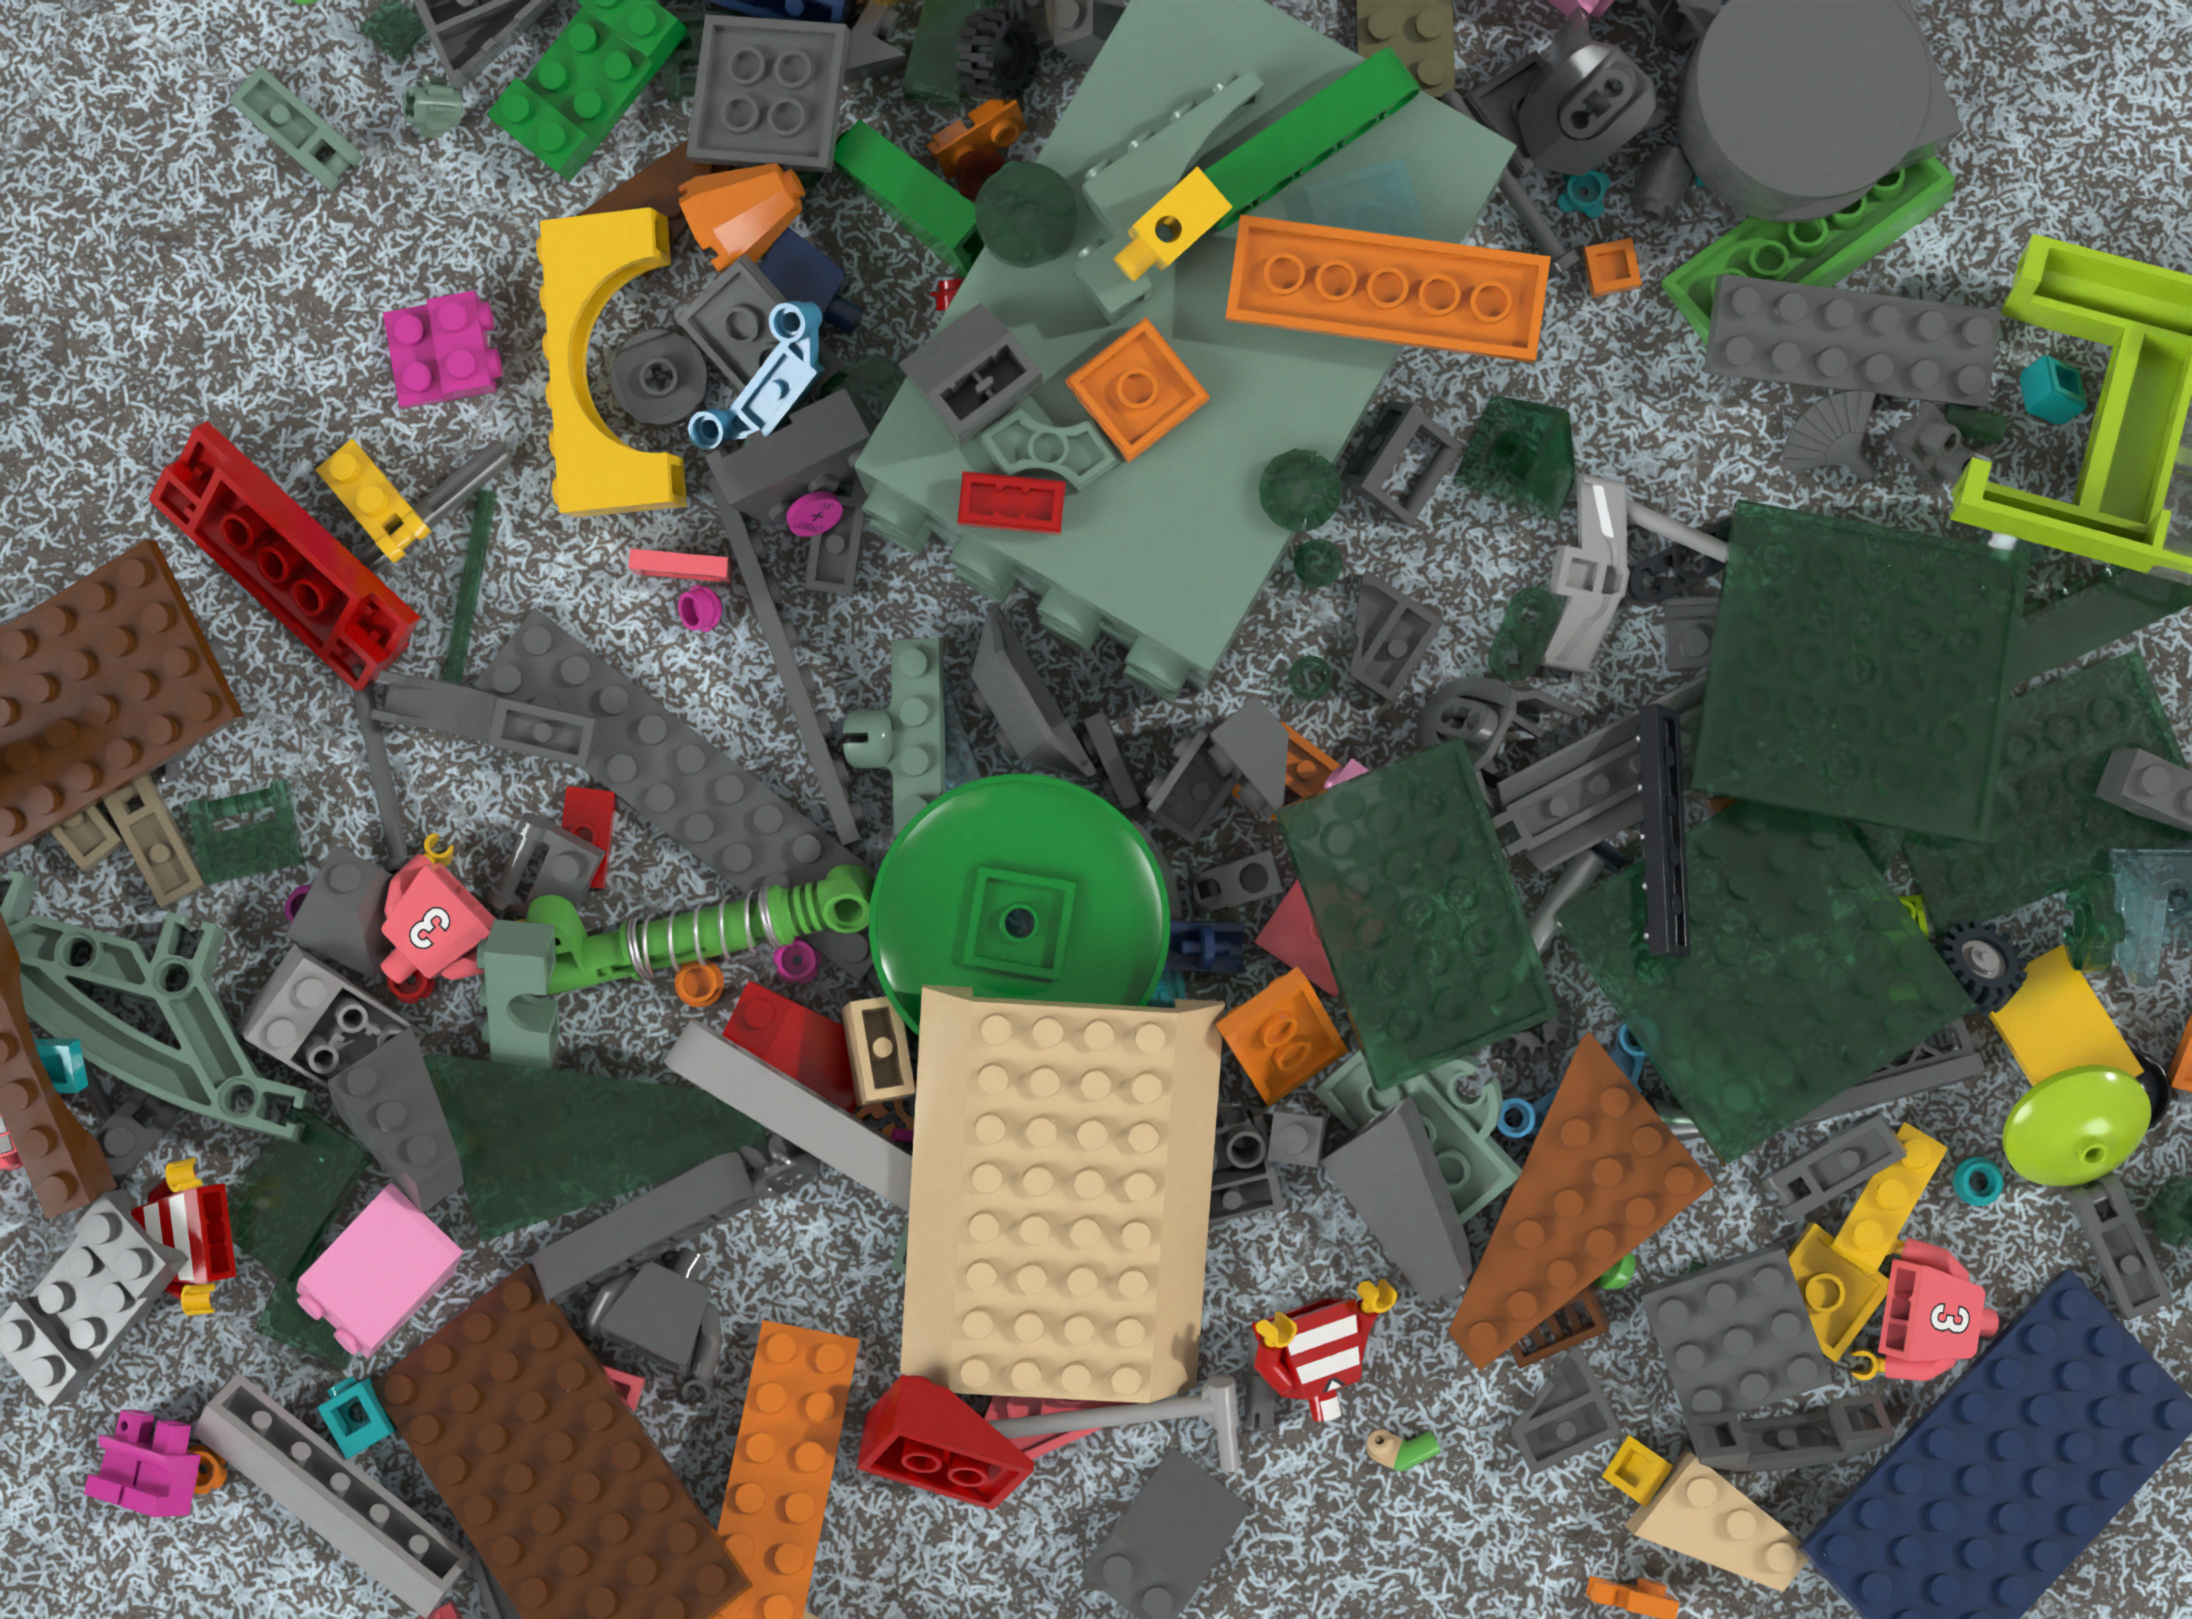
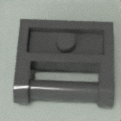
M524 813L517 827L520 833L498 883L491 885L486 901L499 910L511 911L526 919L529 904L534 899L542 895H557L570 901L578 913L606 851L539 815ZM542 841L551 847L527 896L516 889L537 842Z

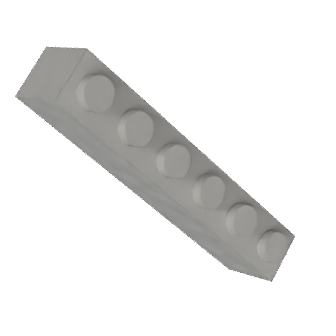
M240 1373L206 1405L192 1433L194 1436L425 1619L428 1618L450 1592L473 1559L463 1549L353 1462L346 1459L343 1454Z

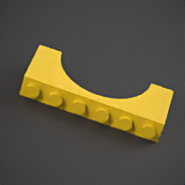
M648 207L541 220V236L537 238L536 251L538 259L543 265L544 284L540 286L539 299L541 307L546 313L547 332L543 335L542 346L544 355L549 361L550 381L546 384L545 392L553 417V429L549 433V447L556 463V477L552 482V495L555 504L558 506L559 513L573 517L687 507L684 458L669 453L641 452L619 439L600 417L590 394L586 373V357L590 335L600 312L610 298L635 277L647 271L671 265L668 217Z

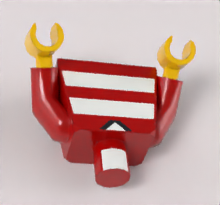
M196 1157L168 1163L165 1169V1177L148 1193L147 1204L135 1207L131 1212L132 1217L154 1241L180 1250L189 1258L164 1289V1292L181 1301L182 1310L187 1316L215 1313V1308L211 1307L209 1301L211 1297L210 1292L215 1291V1284L203 1283L237 1277L225 1183L202 1186V1179H196V1173L193 1170L194 1163L197 1162Z
M1385 1279L1379 1280L1377 1288L1370 1281L1361 1282L1357 1287V1292L1362 1299L1357 1302L1356 1299L1328 1297L1284 1312L1278 1310L1275 1315L1252 1322L1253 1331L1258 1341L1254 1360L1255 1370L1281 1397L1301 1400L1308 1399L1314 1422H1323L1340 1417L1341 1410L1336 1389L1358 1382L1362 1376L1361 1363L1369 1333L1379 1313L1388 1311L1397 1299L1395 1289Z

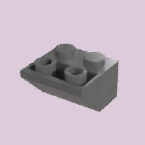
M981 302L898 364L960 447L964 446L1043 386V377L1040 369L1014 335Z
M1255 695L1210 733L1205 742L1209 748L1205 756L1222 777L1230 773L1242 786L1237 794L1255 815L1263 811L1269 818L1283 805L1289 733L1259 697Z

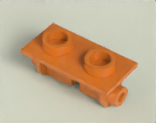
M990 99L968 113L971 122L974 124L970 129H967L961 120L958 119L937 134L931 135L933 141L926 144V148L934 161L939 162L947 181L959 173L963 174L971 171L976 167L978 161L998 148L1010 146L1018 139L1020 134L1028 130L1016 100Z

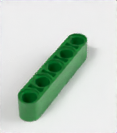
M1391 46L1380 50L1203 171L1206 177L1233 206L1212 226L1216 232H1220L1240 220V215H1247L1399 111L1420 93L1421 87Z

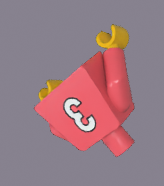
M436 833L426 837L424 841V854H416L390 880L384 907L387 920L381 930L396 948L380 966L384 973L398 984H402L416 969L428 979L444 976L450 980H457L485 973L484 969L477 968V949L480 939H488L493 921L496 918L446 868L453 858L454 845H450L447 851L441 854H436L430 850L439 840V834Z
M1896 1237L1886 1256L1895 1253L1902 1257L1901 1260L1892 1259L1878 1353L1885 1354L1886 1358L1875 1357L1873 1352L1866 1347H1856L1850 1351V1354L1853 1356L1869 1357L1871 1365L1865 1371L1850 1370V1372L1860 1380H1869L1877 1372L1885 1373L1886 1378L1929 1381L1954 1367L1957 1359L1972 1358L1977 1352L1979 1337L1991 1338L1995 1335L1999 1326V1318L1995 1310L1984 1307L1986 1293L1983 1287L1969 1282V1272L1949 1250L1910 1237L1906 1241L1899 1240Z

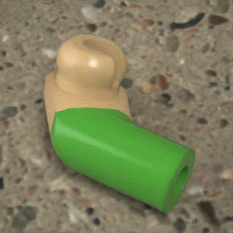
M1385 1429L1374 1430L1367 1438L1366 1449L1369 1456L1375 1462L1400 1472L1406 1471L1441 1453L1438 1443L1430 1430L1409 1441L1393 1435Z

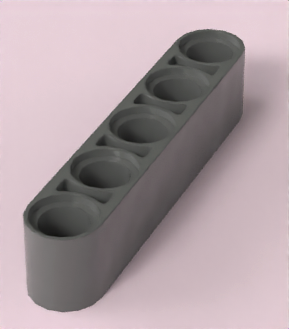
M730 1152L716 1156L536 1252L531 1256V1262L547 1305H551L550 1301L552 1299L558 1305L573 1301L606 1284L629 1269H634L753 1206L758 1198L741 1155L738 1152Z

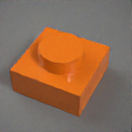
M1632 238L1587 246L1582 250L1591 298L1636 290L1642 285Z

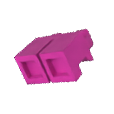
M138 1409L121 1410L115 1435H99V1445L102 1449H105L99 1474L88 1475L84 1494L152 1517L189 1515L201 1457L199 1454L187 1451L192 1425L173 1420H157L154 1438L151 1440L149 1438L155 1415Z

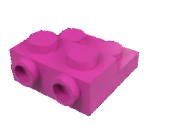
M474 290L426 299V305L383 312L397 398L401 409L497 392L495 378L503 376L502 364L497 348L490 349L487 331L494 330V318L489 302H481V298Z

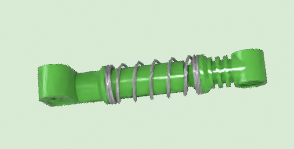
M844 864L833 868L827 874L826 879L818 881L817 884L811 882L807 883L805 887L803 885L795 886L793 890L791 888L784 889L778 884L761 887L760 891L756 889L750 890L745 899L737 900L727 895L723 898L721 904L711 906L707 902L702 901L699 902L695 911L688 913L677 907L673 909L667 918L662 919L653 913L649 914L644 922L639 917L622 922L618 930L589 937L576 909L570 901L557 895H542L529 904L525 922L554 925L556 965L546 994L551 996L626 977H631L636 981L652 979L656 976V970L673 966L675 971L680 972L681 964L696 960L702 966H705L707 958L724 954L725 958L730 960L732 952L749 948L755 954L757 946L761 945L762 937H766L770 944L777 949L792 944L795 937L802 935L803 932L809 934L814 932V929L817 931L825 930L826 925L837 932L856 933L869 925L870 901L874 882L873 877L863 867L854 864ZM752 894L758 895L757 903H753L750 899Z

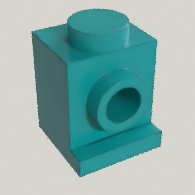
M353 1375L327 1390L331 1399L317 1407L346 1459L351 1458L398 1430L379 1402L371 1385L373 1382L370 1377L357 1383ZM355 1403H361L368 1414L364 1421H359L353 1417L352 1407Z

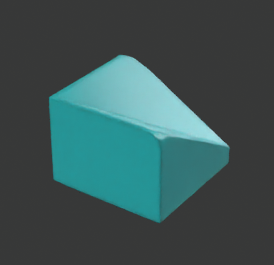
M2043 355L2022 371L2020 385L2026 412L2053 424H2066L2087 408L2079 369L2050 356Z

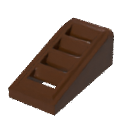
M1592 1283L1559 1308H1563L1573 1328L1572 1331L1564 1333L1554 1312L1546 1319L1554 1335V1340L1547 1343L1538 1325L1530 1331L1537 1346L1536 1349L1529 1352L1522 1338L1519 1341L1528 1353L1524 1354L1519 1342H1516L1509 1348L1519 1369L1610 1330L1611 1322ZM1582 1300L1592 1320L1583 1325L1573 1304Z

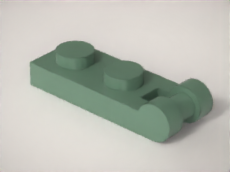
M261 65L228 99L239 112L331 193L341 183L338 178L350 165L355 168L364 158L355 147ZM328 144L335 152L322 164L315 156Z

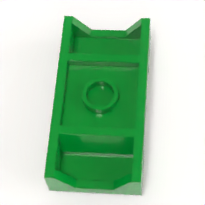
M576 0L582 6L526 79L522 82L515 77L486 116L570 183L689 32L675 16L655 0Z

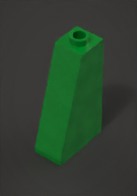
M858 119L850 130L843 132L836 140L833 164L839 173L962 277L966 278L995 229L986 213L861 119Z

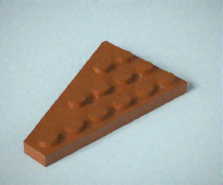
M1590 1032L1584 1035L1579 1042L1524 1163L1523 1172L1514 1185L1448 1331L1479 1371L1715 1185Z

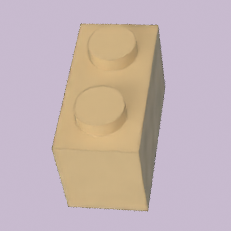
M884 996L849 1002L841 1009L857 1107L904 1100L915 1094L904 1021L896 1012L888 997Z

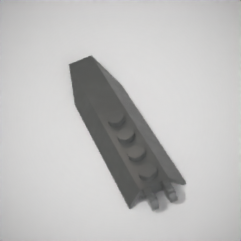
M1823 636L1745 652L1646 705L1657 703L1680 712L1683 795L1685 797L1790 741L1842 688L1849 678L1829 637ZM1639 709L1496 783L1501 813L1475 825L1469 831L1474 839L1484 838L1494 833L1495 829L1507 823L1515 840L1488 851V854L1483 857L1488 867L1521 851L1541 873H1544L1643 819V798L1639 793L1637 784L1638 774L1641 771V753L1635 737V728L1639 722Z

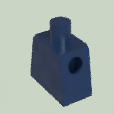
M787 227L776 239L760 270L788 302H813L820 308L822 323L818 328L819 337L827 323L851 335L859 325L864 309L843 298L850 284L847 274L794 230Z

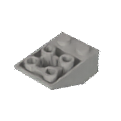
M294 943L237 1023L245 1040L328 1090V1080L409 1026L413 1029L418 1045L426 1035V1032L327 962Z

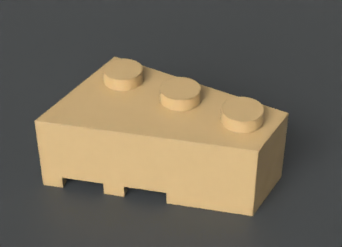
M1686 1448L1673 1463V1468L1648 1506L1640 1505L1624 1525L1635 1536L1782 1592L1785 1591L1808 1561L1796 1548L1801 1543L1799 1539L1712 1468L1700 1464L1698 1457Z

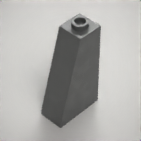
M1408 1095L1333 1143L1320 1162L1423 1302L1428 1305L1441 1296L1445 1301H1449L1462 1293L1469 1286L1467 1278L1474 1268L1476 1260L1417 1106L1411 1096Z

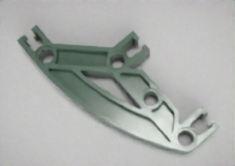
M10 871L8 879L12 882L0 907V911L20 956V980L25 1012L30 1018L57 1039H79L82 1055L85 1059L150 1095L209 1119L301 1144L306 1128L305 1124L296 1122L295 1125L287 1122L286 1127L267 1121L266 1116L270 1111L273 1098L293 1100V1107L303 1110V1107L312 1109L316 1096L305 1089L264 1079L211 982L226 933L217 924L203 921L200 928L204 932L194 957L189 960L179 955L185 930L190 932L192 923L186 916L168 912L152 958L149 951L136 941L34 914L26 918L38 883L24 873ZM0 872V882L4 875L2 872ZM91 945L93 953L90 961L83 966L75 967L73 956L76 950L81 946ZM179 970H188L189 981L186 987L178 992H170L168 982L171 975ZM82 983L158 1003L181 1045V1049L177 1050L163 1044L120 1020L78 988V984ZM245 1089H252L255 1096L252 1107L247 1112L235 1113L233 1099L236 1094Z

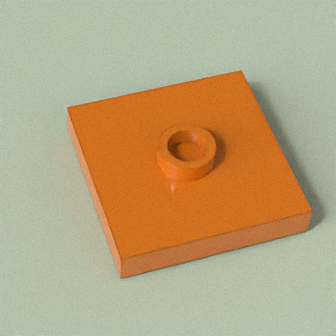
M1147 317L1065 380L1066 386L1129 464L1210 401L1209 394Z

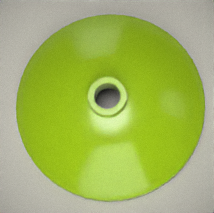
M2086 1065L2061 1071L2032 1087L2015 1104L2003 1128L2002 1144L2005 1155L2018 1174L2037 1184L2072 1186L2096 1180L2118 1168L2140 1145L2150 1124V1101L2138 1080L2119 1068L2105 1065Z

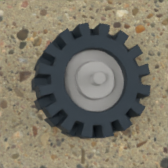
M1965 920L1959 922L1955 927L1952 926L1928 956L1931 959L1926 964V971L1933 972L1928 977L1930 984H1940L1941 986L1936 992L1941 999L1949 995L1953 999L1949 1006L1956 1010L1961 1004L1965 1005L1964 1014L1971 1016L1977 1010H1979L1980 1016H1988L1992 1011L1994 1013L1999 1012L2023 986L2022 983L2026 980L2028 973L2023 971L2027 966L2026 958H2017L2022 952L2018 944L2010 946L2007 943L2011 936L2007 932L1998 936L1995 934L1997 926L1991 923L1985 929H1982L1980 920H1972L1969 925Z

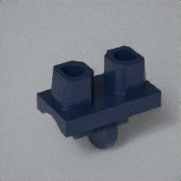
M1170 920L1169 948L1163 971L1243 972L1242 944L1245 923L1233 921Z

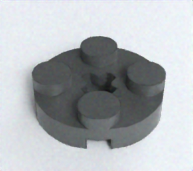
M650 329L632 336L620 348V354L615 360L614 367L612 365L610 373L611 389L622 410L641 425L656 428H669L680 425L693 417L706 401L709 385L708 367L699 349L687 338L664 329ZM656 367H661L664 373H673V379L668 381V388L662 391L656 386L649 388L647 385V381L653 378L652 370Z

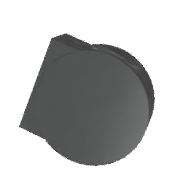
M1729 0L1690 52L1679 77L1675 99V117L1679 140L1689 164L1700 180L1718 198L1731 207L1753 217L1773 222H1808L1838 213L1857 202L1882 177L1935 157L1964 130L1909 0Z

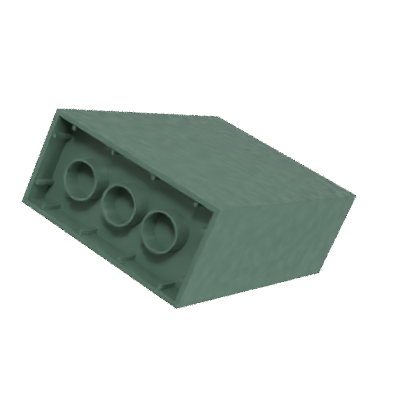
M1130 0L928 340L930 341L981 302L1014 335L1042 372L1043 386L1008 413L1020 406L1037 422L1052 427H1072L1092 419L1120 459L1121 464L1079 493L1066 482L1061 536L958 525L957 518L962 471L1002 475V473L983 448L977 436L960 447L906 377L854 464L867 495V499L861 509L872 518L869 526L892 543L916 555H920L930 536L953 548L954 550L949 557V561L957 567L953 575L970 588L1000 604L1005 603L1015 585L1041 599L1042 601L1036 609L1042 615L1038 624L1053 636L1082 652L1089 653L1100 634L1129 650V653L1124 660L1127 666L1123 674L1149 692L1167 701L1174 702L1186 683L1203 693L1406 345L1226 321L1239 220L1220 232H1216L1211 226L1162 272L1155 265L1151 266L1148 279L1153 284L1152 298L1109 326L1075 277V263L1080 261L1078 258L1080 251L1099 238H1103L1105 242L1111 239L1083 200L1082 184L1087 181L1085 178L1087 172L1095 165L1106 159H1110L1114 163L1129 152L1127 149L1128 145L1139 135L1148 130H1153L1156 134L1170 125V117L1179 108L1191 101H1195L1199 105L1214 95L1212 92L1213 87L1231 73L1237 72L1239 76H1242L1253 68L1264 83L1262 100L1228 127L1207 149L1192 171L1197 166L1202 172L1367 59L1263 0ZM1420 91L1406 106L1248 213L1247 216L1465 245L1492 199L1517 145L1427 93ZM1163 225L1158 238L1168 243L1173 238V233L1169 227ZM1147 317L1209 394L1210 401L1129 464L1066 386L1065 380ZM1039 471L1016 475L1017 477L1065 481L1056 475Z

